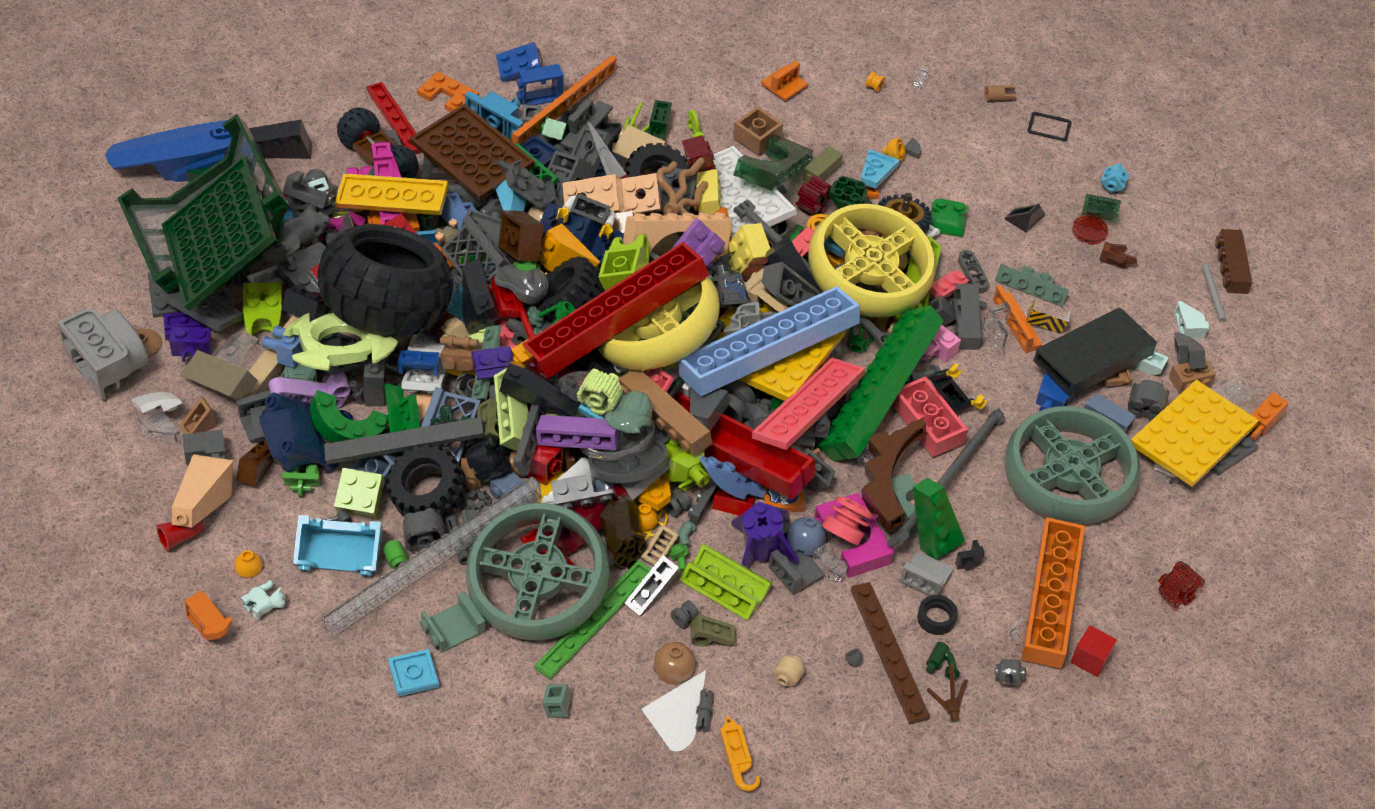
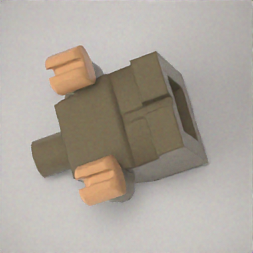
M453 218L451 219L452 221H449L451 227L446 226L443 230L437 228L435 231V238L442 247L459 231L458 221ZM453 245L448 251L455 253L456 245Z

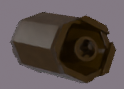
M621 495L618 497L620 500L608 502L600 514V520L602 521L600 528L605 532L609 563L613 567L623 570L626 567L630 569L637 562L641 554L647 549L648 544L645 542V536L640 533L636 502L632 498Z

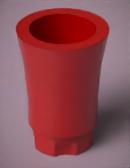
M201 520L193 527L172 525L171 521L157 524L156 531L161 544L166 551H169L180 543L204 532V524Z

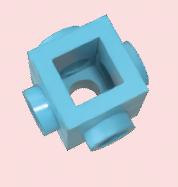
M1121 163L1107 167L1100 181L1109 193L1119 192L1125 188L1129 174Z

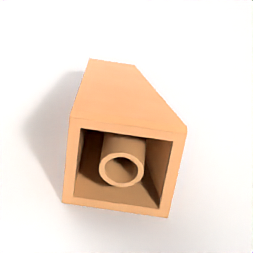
M201 455L192 456L172 505V525L193 527L231 498L233 460Z

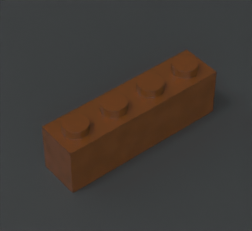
M1221 229L1219 236H1216L1215 245L1219 249L1218 259L1221 260L1220 272L1223 273V286L1226 287L1227 293L1248 294L1252 285V278L1242 230Z

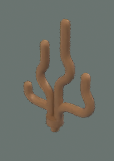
M698 158L690 169H684L680 172L678 176L680 189L676 194L665 181L663 175L672 173L678 166L677 162L673 161L668 167H662L657 171V181L669 196V202L663 209L664 216L667 213L683 215V213H688L683 208L685 205L695 207L700 204L702 192L708 186L707 181H702L696 188L694 199L681 198L687 191L686 177L692 176L705 162L704 158Z

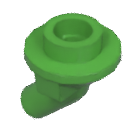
M678 543L670 548L671 551L668 554L672 560L678 559V568L680 572H684L686 568L685 555L689 551L687 545Z

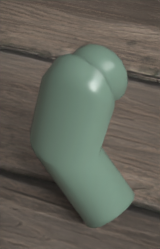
M690 521L684 522L677 532L679 543L687 545V548L691 546L688 535L696 530L694 523Z

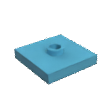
M429 649L388 658V665L398 697L439 688V681Z

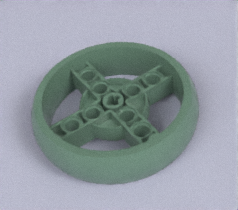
M1059 406L1036 412L1019 424L1009 438L1005 449V471L1012 490L1029 509L1044 518L1048 517L1079 525L1102 522L1124 509L1138 487L1140 464L1132 441L1112 420L1088 409ZM1060 431L1081 434L1094 441L1087 444L1076 439H1065ZM1033 439L1045 455L1043 466L1028 473L1021 461L1020 451L1025 443ZM1113 458L1117 459L1124 475L1122 486L1115 492L1099 477L1101 464ZM1058 487L1066 491L1079 492L1085 500L1062 497L1049 490Z
M551 503L519 505L496 516L476 537L470 549L466 565L468 593L482 617L498 631L511 637L525 640L556 638L582 625L600 605L609 581L610 566L608 552L594 526L577 512ZM540 524L535 541L520 546L514 553L493 549L509 533L525 526ZM563 527L575 532L586 542L593 557L594 570L568 565L564 554L557 548ZM547 532H553L551 536H545ZM542 550L548 551L544 555L539 554V552H541ZM498 560H502V561H503V562H502L501 564H499V565H495V564H494V563H495L496 561H498ZM518 564L522 565L521 568L514 569V566ZM482 572L508 577L510 586L518 594L512 616L501 612L489 601L482 584ZM555 573H562L560 577H553ZM576 577H581V578H582V579H581L580 581H578V582H574V581H573V579L576 578ZM531 587L537 588L533 592H528V589ZM562 589L584 593L580 600L566 611L550 618L535 620L540 601L552 598ZM525 606L531 607L527 611H522V608Z

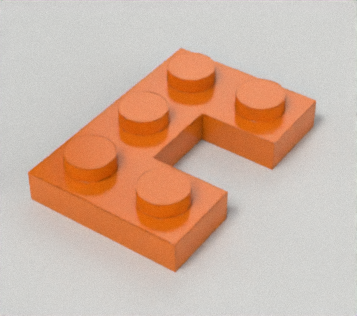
M438 71L417 89V95L430 102L441 92L451 97L444 104L445 109L450 112L465 103V94L468 91L478 96L479 92Z

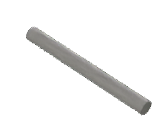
M1204 264L1202 269L1220 322H1225L1226 316L1208 264Z

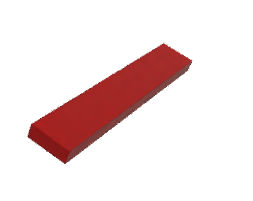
M383 82L366 86L367 92L391 129L396 130L401 144L411 149L415 155L422 153L410 143V137L415 135L416 132Z

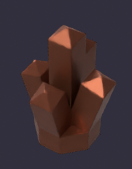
M1105 242L1099 260L1124 268L1128 267L1129 264L1134 265L1137 263V257L1125 254L1128 249L1125 244Z

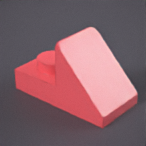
M661 368L643 371L666 393L676 377Z

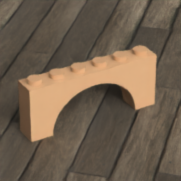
M716 212L715 215L708 213H699V215L667 213L665 216L658 213H651L650 216L635 213L634 216H626L623 242L625 245L630 244L636 240L639 234L645 233L649 241L650 254L653 247L661 239L672 233L685 232L697 218L726 243L723 253L712 260V263H716L720 256L728 253L732 219L720 212Z

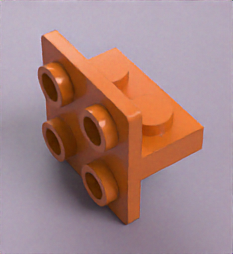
M796 60L785 67L783 66L761 82L763 86L784 101L808 86V83L799 77L800 63Z

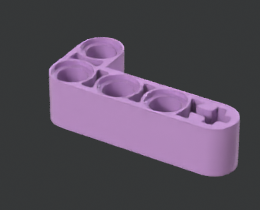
M344 372L331 375L326 383L282 377L273 378L268 383L270 393L275 392L309 404L317 390L336 396L337 408L342 406L351 391Z

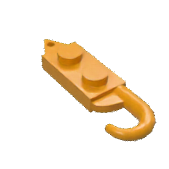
M727 716L723 728H720V735L729 767L737 787L743 791H753L759 786L760 777L756 776L755 783L751 785L744 783L741 774L749 771L751 768V757L742 726L737 725Z

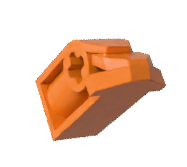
M203 590L184 600L186 616L205 640L220 639L227 635L232 624L231 617L224 618Z

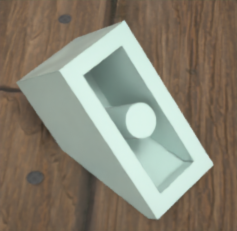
M1178 301L1174 315L1180 333L1194 340L1204 339L1206 332L1209 331V323L1205 320L1204 314L1184 302Z

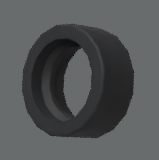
M928 596L920 604L917 615L918 623L923 630L933 635L949 633L954 628L958 615L957 607L952 600L945 596ZM930 608H939L947 612L949 620L936 622L928 618L925 612Z

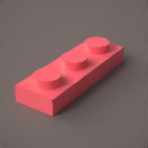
M954 270L935 281L929 293L936 298L940 295L943 298H947L954 294L956 284H968L970 280L963 273Z

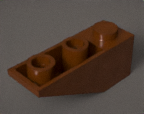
M267 441L259 442L239 459L236 481L256 486L263 479L274 461Z

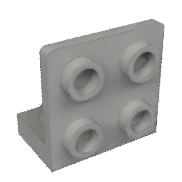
M918 551L910 563L906 562L900 582L927 595H939L953 568Z

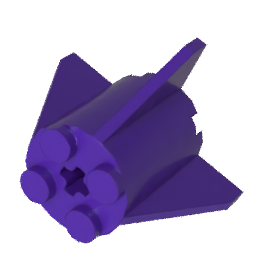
M757 502L750 509L731 521L733 527L744 533L746 549L741 565L749 569L755 560H769L771 552L776 549L782 555H785L789 561L798 565L799 558L784 535L783 524L790 516L788 510Z

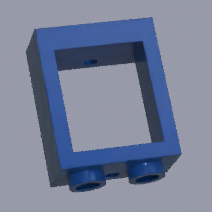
M555 64L519 71L517 99L519 102L521 101L522 105H540L553 102L555 98L563 94L564 74L560 65ZM552 79V87L526 92V84Z

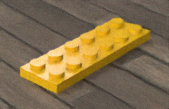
M343 174L335 206L337 208L441 215L449 183L448 181Z

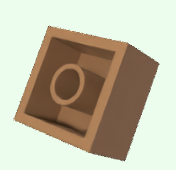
M757 106L734 123L733 138L760 155L782 139L783 123Z

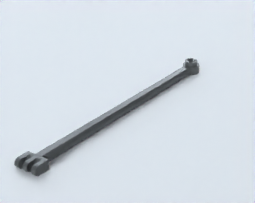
M746 199L743 203L733 208V211L741 219L746 216L753 224L761 223L765 235L773 243L776 244L783 239L754 212L756 206L750 200ZM801 256L806 267L811 273L809 263ZM860 315L859 324L877 340L878 348L881 349L884 340L889 334L881 332L870 320Z
M999 408L989 414L985 423L937 481L939 485L945 487L993 425H998L1005 419L1004 413ZM915 510L897 533L893 534L887 541L889 547H894L909 536V531L917 522Z

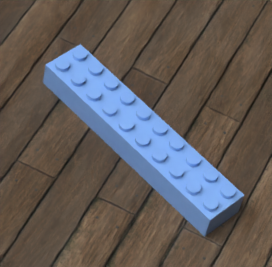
M836 286L695 350L687 357L678 361L679 376L699 396H703L859 324L860 305Z

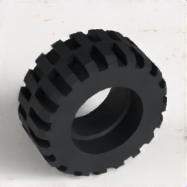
M648 143L646 147L640 146L637 148V151H633L630 154L624 171L630 178L641 176V173L646 169H660L662 166H669L673 161L678 164L676 168L690 169L691 167L687 163V158L684 155L681 156V152L678 149L673 150L672 146L668 144L663 146L662 143H657L656 145ZM679 183L672 185L674 188H680ZM640 190L639 192L645 197V190Z
M572 257L568 261L562 262L560 266L555 267L547 275L549 287L546 296L538 304H535L534 307L542 312L556 305L559 301H567L574 306L575 310L605 292L598 278L600 271L584 257ZM556 310L544 315L543 318L553 323L557 319L555 315Z
M424 444V447L415 446L413 450H406L403 452V456L396 458L395 465H391L388 470L390 474L386 477V490L389 498L402 516L433 508L436 510V513L441 515L442 519H445L444 516L446 514L451 515L454 513L453 509L461 505L460 499H463L466 494L464 490L467 487L466 476L455 456L450 451L438 445L432 447L431 444ZM430 473L442 475L440 483L431 492L424 495L411 494L413 485L422 476Z

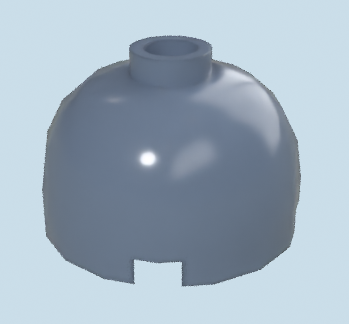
M800 517L789 526L786 540L795 552L800 550L804 551L803 555H816L823 551L827 533L825 528L822 527V523L817 519Z

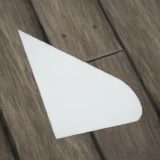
M706 670L641 709L672 751L677 752L685 749L695 737V726L698 716L696 708L699 705L700 691L703 690Z

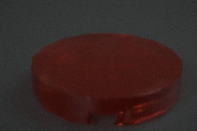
M1082 215L1074 221L1072 232L1079 241H1085L1088 244L1094 245L1105 240L1108 234V226L1099 217Z

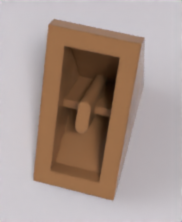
M200 397L179 425L184 434L206 432L216 427L213 409L204 397Z

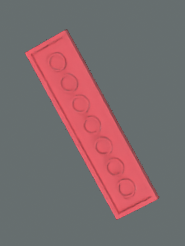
M831 358L752 431V439L787 450L865 375V368Z

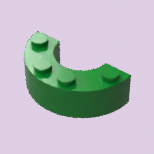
M320 390L316 391L310 402V415L315 428L331 443L380 435L389 423L388 415L375 410L365 420H349L338 411L336 396Z

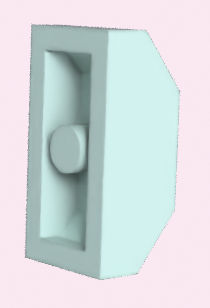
M1154 351L1153 355L1137 362L1132 367L1150 375H1158L1162 373L1169 357Z

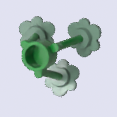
M559 301L556 305L542 312L534 306L530 307L527 315L530 317L531 325H536L537 327L534 329V334L537 335L543 331V329L540 330L538 328L545 322L544 315L556 310L555 315L557 319L551 324L553 325L575 311L574 306L567 301Z

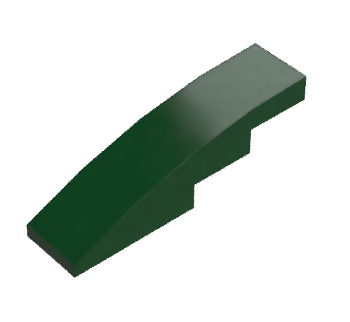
M655 100L647 133L665 141L672 102Z

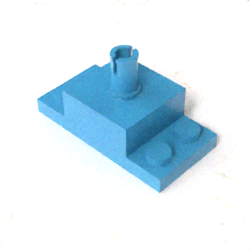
M470 91L465 94V104L507 138H511L513 132L523 126L524 122L519 119V107L521 104L518 99L512 98L511 101H508L492 91L484 98Z

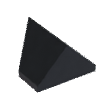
M1040 204L1015 208L1004 218L1027 233L1046 214Z

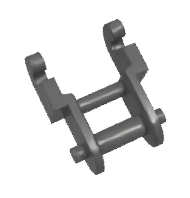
M567 378L560 379L561 392L571 399L580 402L578 401L577 393L581 386L576 388L577 382Z

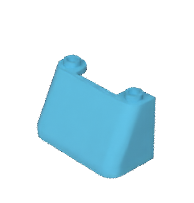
M299 515L293 564L298 566V570L310 571L311 568L354 571L360 572L362 576H372V573L377 572L384 529L381 522L371 521L367 526L366 522H361L360 524L321 520V518L315 520L309 519L310 516Z

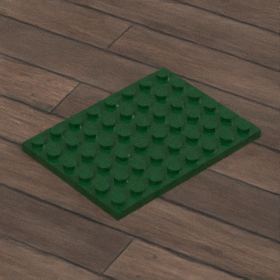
M245 155L162 223L183 305L188 311L200 305L202 300L213 294L219 286L226 283L237 271L242 270L249 261L255 259L261 251L271 246L276 240L266 207L261 201L263 198L250 160Z

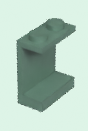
M465 591L458 594V604L429 617L425 610L421 611L420 626L424 632H428L431 644L434 648L438 647L441 653L485 633V620Z

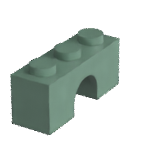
M909 473L893 477L892 479L896 499L905 512V521L915 510V505L908 502L914 500L913 486H915ZM917 522L909 531V535L918 533Z

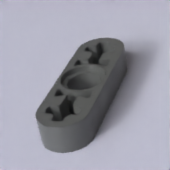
M969 250L961 251L958 263L965 277L970 280L969 284H977L979 282V294L985 293L988 289L989 281L975 254ZM969 270H975L978 273L972 274L969 272Z

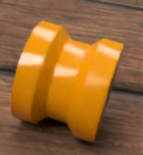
M872 71L866 80L865 86L868 88L872 87L874 91L879 92L883 88L886 78L878 76L876 72Z

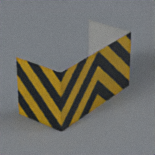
M1035 298L1028 309L1026 322L1061 334L1069 323L1070 310L1063 320L1034 310Z

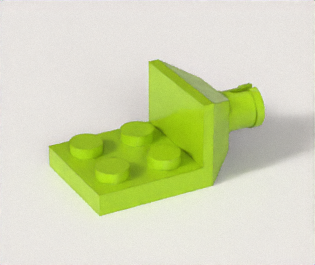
M669 438L664 443L668 452V460L671 459L670 468L664 473L670 482H683L693 479L699 487H703V484H708L711 477L703 469V465L699 460L700 456H704L705 449L693 456L688 451L685 452L676 440L673 441Z

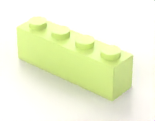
M504 369L494 375L500 445L517 451L518 442L521 440L523 427L527 421L528 406L526 401L499 392L502 378L506 371Z

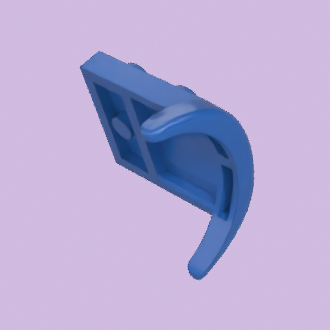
M535 42L496 55L502 82L519 77V71L542 67L538 53L539 48ZM540 81V83L543 85L546 84V81Z

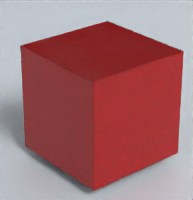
M537 443L527 476L547 485L563 468V447L543 446Z
M1089 625L1077 644L1070 663L1099 677L1113 653L1117 639Z

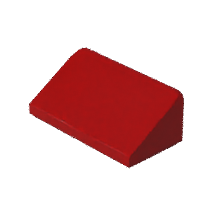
M718 489L714 496L712 509L739 516L754 506L756 499L746 496L743 500L724 490Z

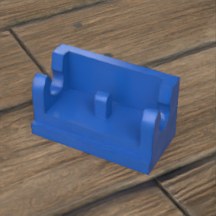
M401 350L398 359L399 374H403L404 369L433 371V376L438 377L439 353Z

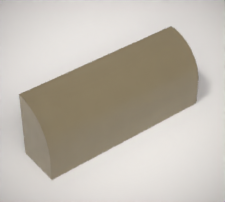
M199 350L196 351L180 374L184 378L234 399H240L248 395L258 381L248 370Z

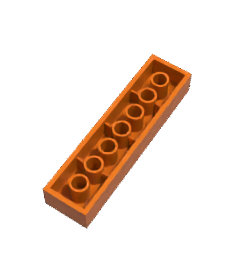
M1048 517L1045 519L1041 531L1021 660L1059 669L1062 668L1067 652L1085 531L1084 525Z

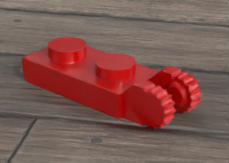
M493 277L491 287L500 316L518 318L520 308L515 294L506 287L496 285L495 277Z

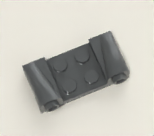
M746 403L744 418H749L751 428L756 429L776 409L768 411L765 404ZM826 412L800 437H828L830 421Z

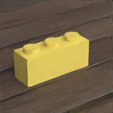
M717 169L698 172L695 190L702 181L708 182L707 188L702 192L700 204L694 207L695 211H699V213L712 215L721 208V186Z

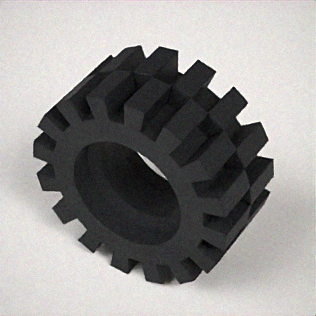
M594 349L586 354L580 363L581 370L585 372L586 376L592 369H597L603 373L606 372L607 375L610 373L616 374L614 365L600 355L597 350L594 351Z

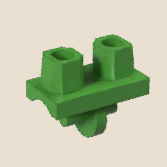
M307 465L306 473H299V467H297L290 473L286 471L282 474L284 485H291L290 490L297 491L298 497H302L304 491H311V486L320 487L321 485L317 465Z

